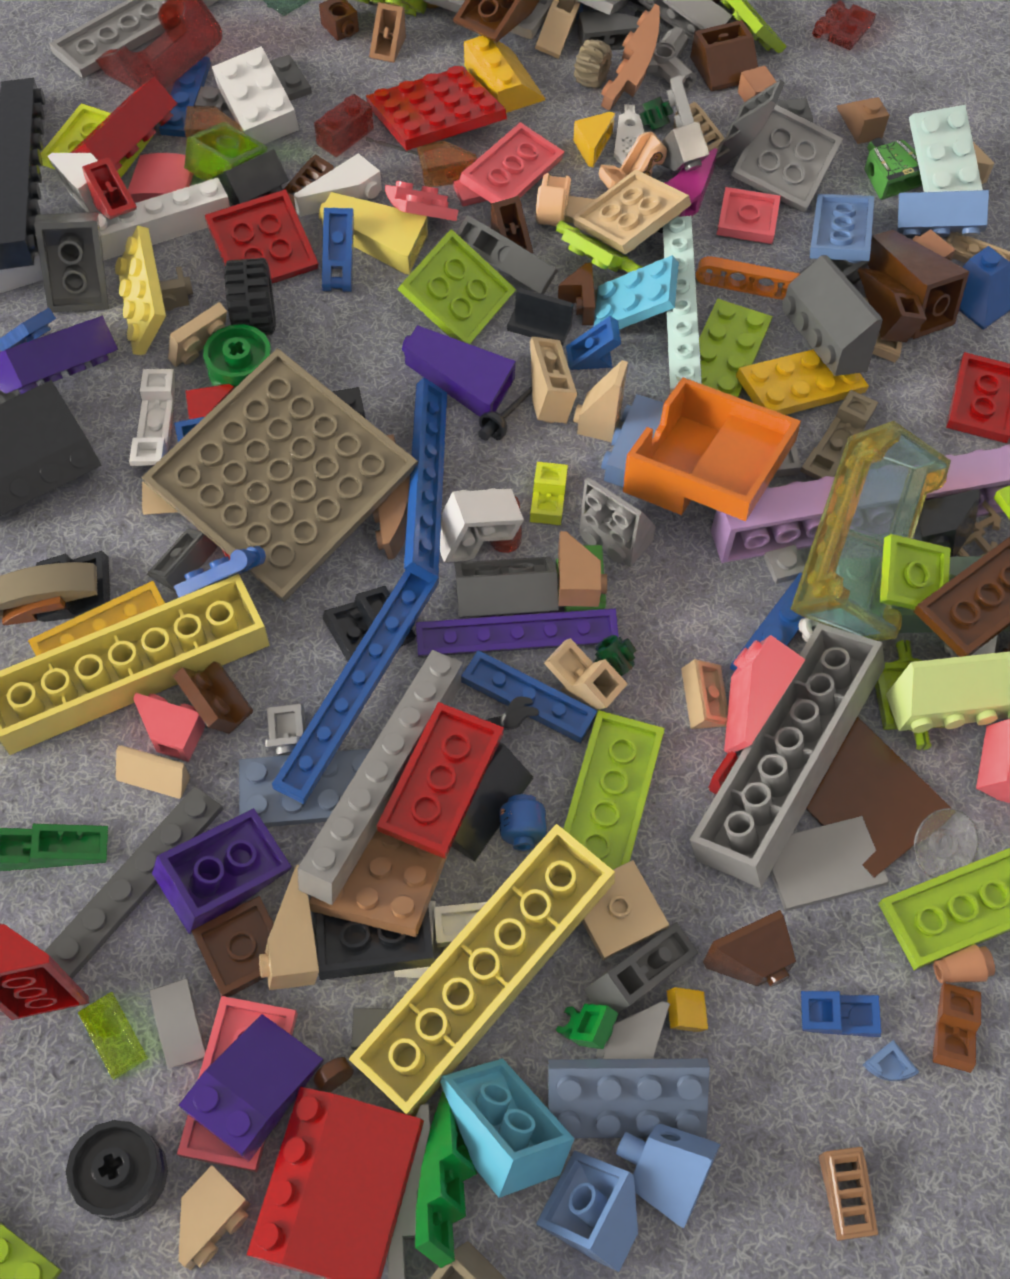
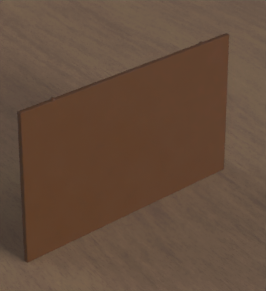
M858 716L806 808L822 826L860 816L863 817L876 851L862 865L874 878L955 812Z

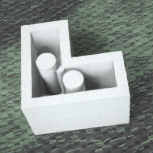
M491 488L488 490H459L452 492L441 514L440 553L444 562L474 559L484 541L513 540L524 519L512 489Z

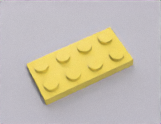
M137 225L132 237L129 236L127 238L122 257H118L116 261L115 273L119 275L120 280L119 294L123 297L124 302L123 317L127 319L128 324L127 339L131 341L133 354L143 355L146 354L166 317L149 228Z

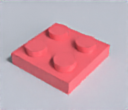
M725 187L717 235L772 244L781 196Z

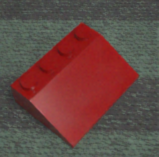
M300 1087L247 1255L272 1265L324 1279H381L424 1120L334 1093Z

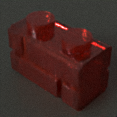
M355 94L346 97L343 102L327 111L325 115L314 122L317 145L337 158L374 129L372 106Z

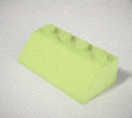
M1010 651L911 662L886 694L898 731L912 730L914 733H921L933 727L945 726L946 729H954L966 723L977 722L978 725H987L996 720L1010 719Z

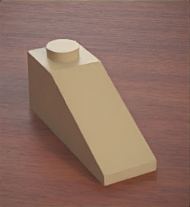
M531 337L532 402L537 420L547 423L558 422L567 424L577 392L560 340Z
M622 360L587 392L583 405H577L573 422L578 423L577 434L612 442L621 416L628 366L627 361Z
M296 865L279 908L267 940L265 954H259L261 978L267 977L269 990L315 985L319 973L308 894L299 890L297 868L299 865Z

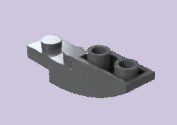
M466 215L456 232L484 260L537 293L544 295L558 272L556 268L469 215Z

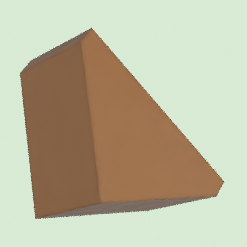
M378 2L369 58L394 63L406 39L404 7Z

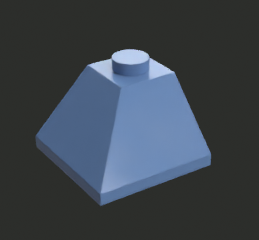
M574 1150L536 1225L594 1261L619 1272L638 1234L634 1175L629 1171Z

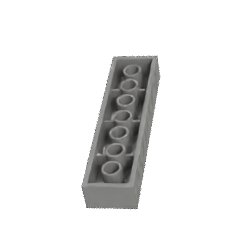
M817 624L800 653V656L806 660L752 745L744 748L690 838L697 862L762 888L885 668L883 642L825 624Z

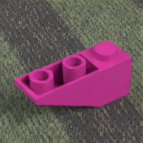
M716 148L712 149L709 152L710 155L701 162V167L686 172L685 168H683L674 178L664 182L689 195L691 205L682 211L679 217H692L699 212L715 168L718 152Z

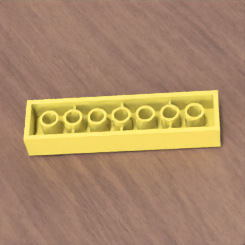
M236 574L1 670L0 742L9 755L135 703L133 700L135 693L148 696L149 694H156L178 685L173 675L182 667L195 672L198 670L203 672L214 661L223 666L270 646L265 626L240 575Z
M556 824L358 1047L349 1060L407 1115L415 1116L420 1105H424L441 1086L442 1076L450 1074L455 1070L615 883V871Z

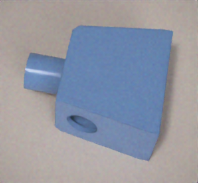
M657 1124L646 1142L625 1132L617 1148L616 1155L637 1165L633 1173L635 1193L678 1226L684 1228L693 1212L720 1144L663 1124Z

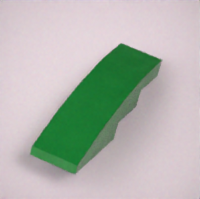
M33 823L32 829L0 828V871L106 863L108 826Z
M442 1091L430 1127L421 1166L415 1231V1248L440 1268L455 1261L453 1223L466 1217L464 1181L477 1174L444 1091Z

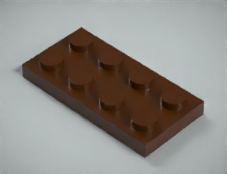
M1010 537L920 602L913 611L959 657L971 656L1010 626Z

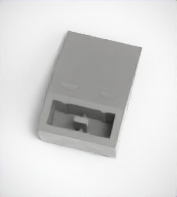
M587 477L584 483L579 534L589 545H602V549L607 551L608 556L617 563L623 562L631 567L653 542L656 526L642 511Z

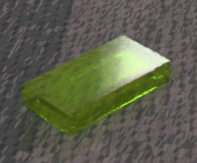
M113 992L108 993L77 1012L113 1080L148 1059L143 1046Z

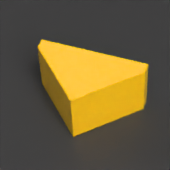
M613 112L576 120L574 123L573 141L589 167H594L613 134L615 113Z

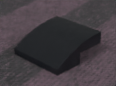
M103 551L71 559L65 553L36 562V566L70 562L94 563L97 566L98 594L65 602V609L37 614V619L41 622L71 619L109 602V556Z
M386 586L358 593L354 602L324 611L323 620L347 662L390 596ZM412 629L401 647L415 639L416 635Z

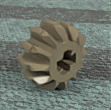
M586 40L580 47L579 54L576 56V63L574 64L576 82L588 88H599L606 81L607 74L610 72V65L612 64L611 58L613 54L610 45L600 40Z

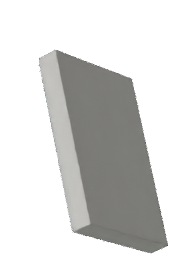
M862 816L793 833L770 872L784 911L874 889L889 883L884 870L874 878L863 867L864 862L876 849Z

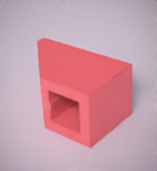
M135 693L133 700L156 751L189 762L206 726L196 709L188 704L178 706L168 703L166 699L156 694L146 696Z

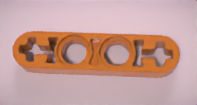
M713 256L703 257L699 260L696 269V279L703 285L783 300L786 296L788 284L800 275V273ZM707 269H711L712 273H707ZM740 273L745 276V279L737 281L731 278L730 275ZM767 278L772 280L774 284L764 286L759 283V280Z

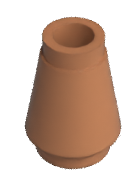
M975 944L941 958V960H936L933 964L936 978L940 983L986 982L988 977L995 974V964L991 952L986 946L978 947Z

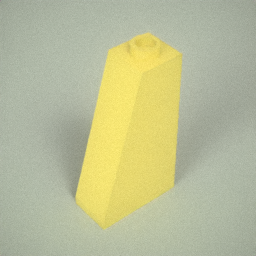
M331 192L326 202H323L319 209V219L322 220V225L324 208H353V247L404 274L410 275L428 236L427 216L406 213L395 207Z

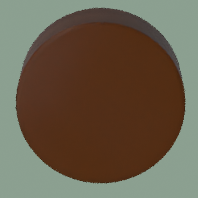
M337 1057L327 1062L316 1072L313 1082L319 1091L331 1093L351 1078L354 1069L345 1057Z

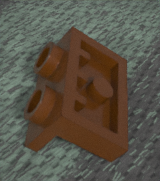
M214 661L203 672L199 670L195 672L182 667L173 675V678L208 728L230 734L253 713L252 707L218 662Z

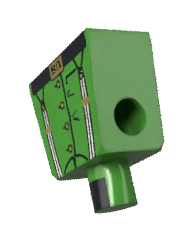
M875 138L869 143L867 147L869 155L864 170L881 200L923 186L916 151L906 141L898 140L885 144L881 138Z

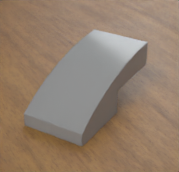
M188 978L149 990L168 1069L203 1058L206 1048Z

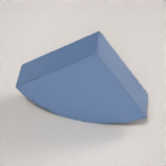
M894 1040L862 1064L873 1075L888 1081H904L919 1073L918 1069Z

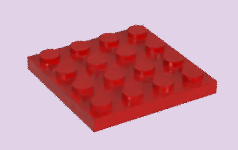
M453 66L445 72L438 74L430 73L422 79L403 81L399 86L389 89H377L373 94L366 95L369 108L406 151L507 119L506 108L463 66Z

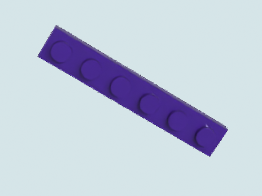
M616 608L416 622L418 657H428L432 650L444 655L474 654L478 650L488 653L558 648L565 640L570 638L577 646L598 645L603 639L611 635H616L619 638Z

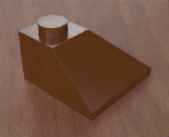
M781 910L713 941L703 961L706 969L754 986L768 982L770 987H773L790 977L788 971L796 963V959Z

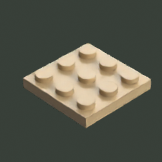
M635 169L571 218L575 227L626 255L648 237L658 232L661 227L673 218L679 216L682 211L691 205L689 195Z

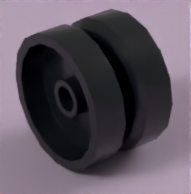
M112 1120L95 1125L79 1138L70 1152L65 1172L68 1190L77 1205L103 1220L124 1222L140 1217L155 1205L164 1191L168 1167L166 1155L155 1138L132 1122ZM117 1170L119 1176L115 1178V1171Z

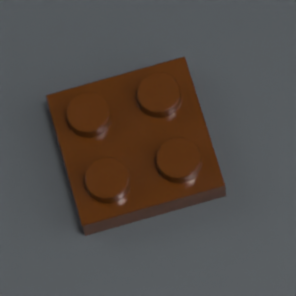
M260 896L191 930L221 996L230 997L265 979L260 976L259 954H265L273 922Z

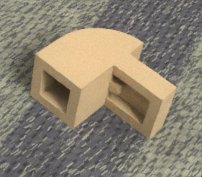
M571 638L565 640L544 662L548 669L564 685L561 690L565 694L595 710L607 708L628 685L606 659L593 663Z

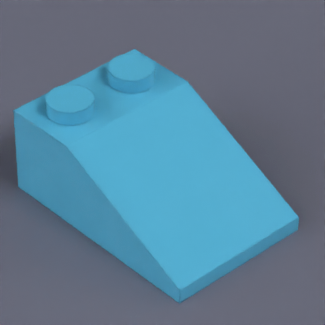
M503 1058L442 1076L441 1086L472 1163L498 1198L561 1174L574 1137Z

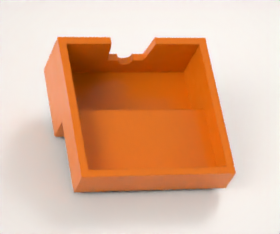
M682 377L664 402L660 425L656 429L653 439V429L646 427L628 452L623 492L679 515L684 513L691 500L746 521L797 440L801 421Z

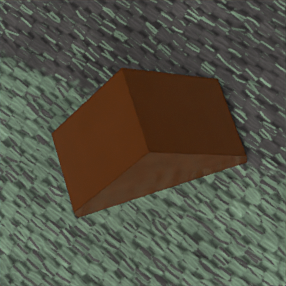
M515 196L491 203V229L530 253H534L520 197Z

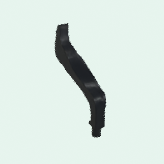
M520 696L511 701L502 716L489 718L486 721L502 726L504 730L518 728L527 717L537 716L540 713L537 708L528 706L533 705L532 699Z

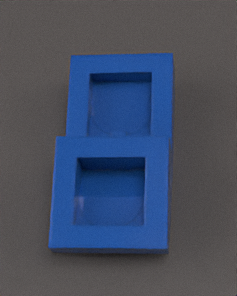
M801 991L803 1031L822 1034L881 1037L879 995H840V991Z

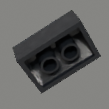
M501 742L493 755L451 846L473 861L477 860L500 827L499 811L501 806L508 802L511 796L523 794L533 780L531 773Z

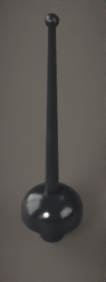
M532 386L501 414L495 411H488L480 416L479 424L481 429L478 431V435L482 440L486 441L490 437L501 440L506 435L508 427L505 419L532 393Z

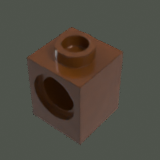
M326 0L319 4L321 24L337 41L351 37L359 32L357 10L347 0Z

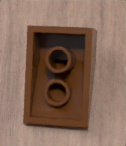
M465 0L453 21L497 43L531 15L540 0Z

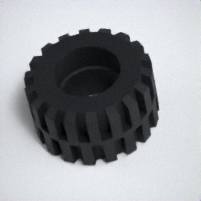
M264 258L227 261L224 269V279L230 324H244L256 327L265 335L273 334L276 327V318L268 263Z

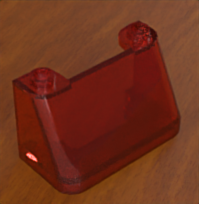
M167 0L158 11V19L166 32L144 50L131 52L126 46H122L118 50L110 49L104 52L95 61L108 76L135 91L154 76L167 89L221 42L222 29L203 0Z

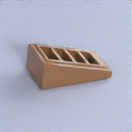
M863 1147L832 1150L820 1154L818 1157L837 1241L878 1235ZM852 1163L853 1170L836 1172L835 1165ZM856 1180L857 1188L839 1190L838 1182ZM860 1197V1206L842 1208L841 1200ZM864 1215L866 1223L845 1226L844 1217Z

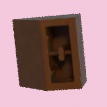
M743 20L694 31L690 58L711 92L739 85L741 72L758 67L754 38Z

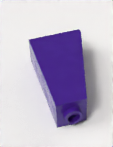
M419 325L416 326L411 336L407 335L404 339L402 352L405 355V364L447 392L449 396L479 417L485 412L497 411L515 380L516 361Z

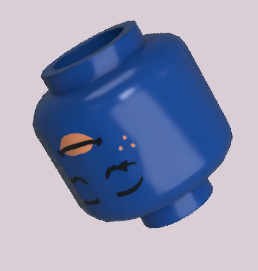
M528 794L514 795L501 806L499 811L500 835L502 840L512 844L515 850H531L535 848L536 843L541 842L546 836V810L544 805L536 800V797Z

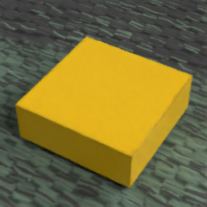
M677 987L666 990L667 1002L670 1004L668 1008L670 1029L693 1032L708 1030L704 991Z

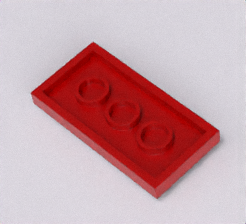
M438 702L376 825L377 831L445 859L504 734V727Z

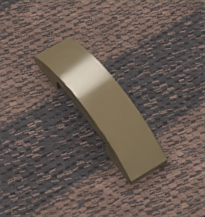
M850 390L839 407L835 419L817 447L813 448L801 467L800 472L817 480L825 476L836 477L866 428L879 402Z
M82 562L54 563L24 568L1 575L0 619L3 618V610L58 596L65 602L98 595L97 566L94 563Z

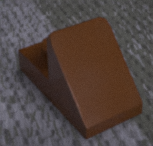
M592 262L582 265L558 286V299L575 303L576 315H581L582 325H594L595 295Z

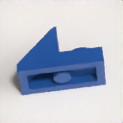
M608 316L566 345L569 370L613 368L610 351L621 345L618 320Z

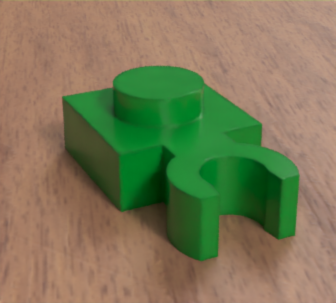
M584 1003L581 1012L570 1006L565 1008L564 1013L571 1017L570 1021L563 1027L557 1026L556 1031L579 1046L604 1049L606 1042L612 1035L613 1026L619 1013L606 1005Z

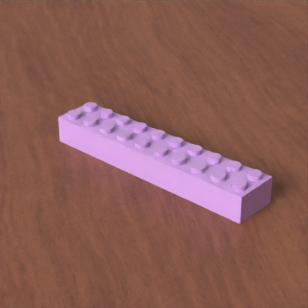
M1010 444L997 449L985 451L979 449L963 455H946L940 459L917 460L900 466L888 465L877 470L854 471L848 475L837 477L825 476L814 481L802 483L797 481L785 486L767 487L746 521L716 510L711 534L721 563L763 556L765 552L796 545L797 549L907 530L910 529L911 507L913 503L979 489L980 492L977 517L989 514L982 506L984 500L996 513H1002L1003 510L993 497L998 490L1010 485Z

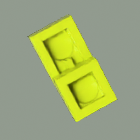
M537 462L530 522L561 525L568 465Z

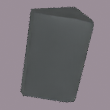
M186 529L148 571L147 575L176 592L174 586L186 580L184 575L199 569L218 546L201 531Z

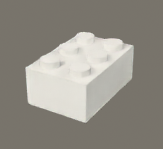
M262 46L212 66L218 88L249 149L299 130L295 110Z

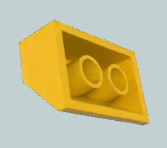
M483 36L464 41V66L506 108V113L545 101L544 95L511 48L500 41L496 43Z

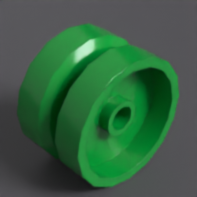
M240 324L218 329L208 338L204 345L203 358L208 370L210 384L212 386L230 384L235 389L272 354V350L266 335L256 327Z

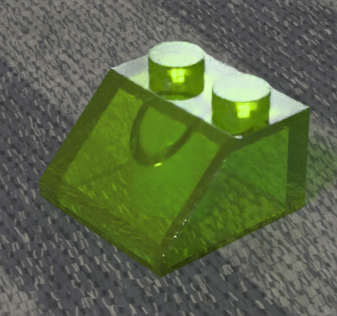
M221 122L187 137L184 168L194 173L198 178L207 181L267 152V146L226 122Z

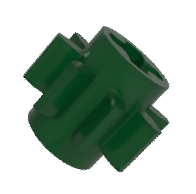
M661 96L642 104L644 112L640 113L639 116L643 126L649 124L651 130H655L670 123L668 115L674 112L669 100L663 103Z
M611 635L603 639L596 646L597 653L595 655L597 659L593 662L606 659L620 676L628 673L634 667L635 662L633 660L635 656L633 654L637 650L629 638L623 640L621 637L618 638L616 635Z

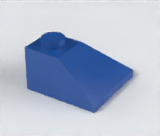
M987 246L971 257L963 266L964 269L969 271L959 308L960 312L983 330L1010 311V262L990 246Z

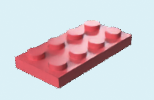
M520 122L461 173L459 182L490 203L515 196L521 198L562 160L565 151Z
M221 996L198 1079L261 1014L265 1015L290 1035H293L298 1015L297 1011ZM188 1115L177 1155L183 1158L257 1172L265 1141L248 1162Z

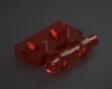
M838 1L836 4H832L827 9L826 15L819 18L815 23L812 34L815 38H820L823 34L829 33L827 41L851 50L874 23L876 13L855 4L850 9H847L844 2Z

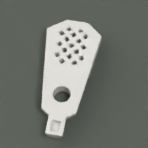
M624 104L625 113L619 115L614 158L620 164H623L637 138L645 133L640 116L635 113V105Z

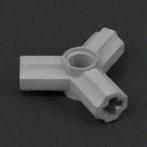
M675 26L674 29L667 31L661 42L656 44L647 73L664 78L669 84L670 78L680 75L685 92H687L695 84L697 75L679 59L689 39L684 29Z

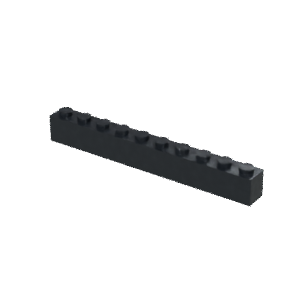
M34 77L1 81L0 270L34 265L35 253L39 252L34 223L36 215L40 214L37 200L41 199L38 183H42L39 167L43 166L40 151L43 150L41 135H44V128L41 120L45 119L42 105H45V97L42 88H37Z

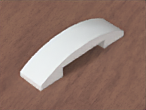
M143 369L140 386L142 404L137 437L132 439L129 458L130 466L155 465L169 450L175 399L174 369Z

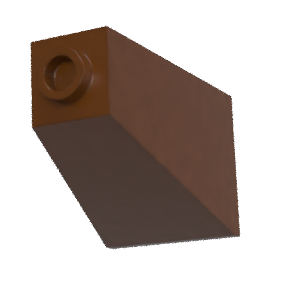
M893 229L872 235L870 261L867 264L869 268L886 272L918 295L927 320L911 338L916 339L954 325L969 271Z

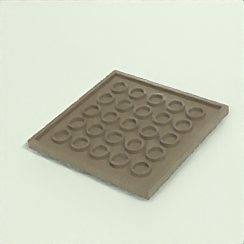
M277 348L141 478L147 486L229 556L234 550L247 549L252 546L263 548L266 554L264 563L248 572L285 602L411 474L418 461Z

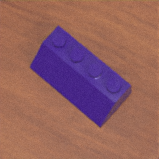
M103 315L0 352V390L7 394L18 389L20 394H23L37 387L36 382L43 380L46 383L50 380L55 382L62 379L61 373L67 371L69 376L86 370L85 363L91 362L94 367L109 361L108 354L117 351L118 348Z

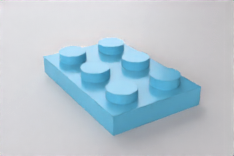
M671 255L599 285L593 327L608 316H612L618 320L619 329L675 308L679 266L676 258Z

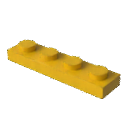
M151 581L29 639L28 642L37 656L163 605L165 602L154 581Z

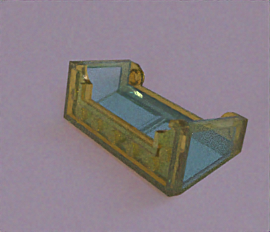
M895 421L849 436L790 610L816 622L876 641L896 639L902 626V614L899 610L891 608L892 605L880 603L884 537L894 534L913 539L926 495L939 490L946 483L951 460Z

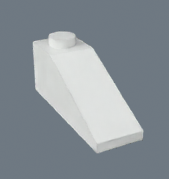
M359 153L295 193L296 213L300 217L319 213L321 204L326 202L331 192L362 200L375 198L382 190L380 170Z

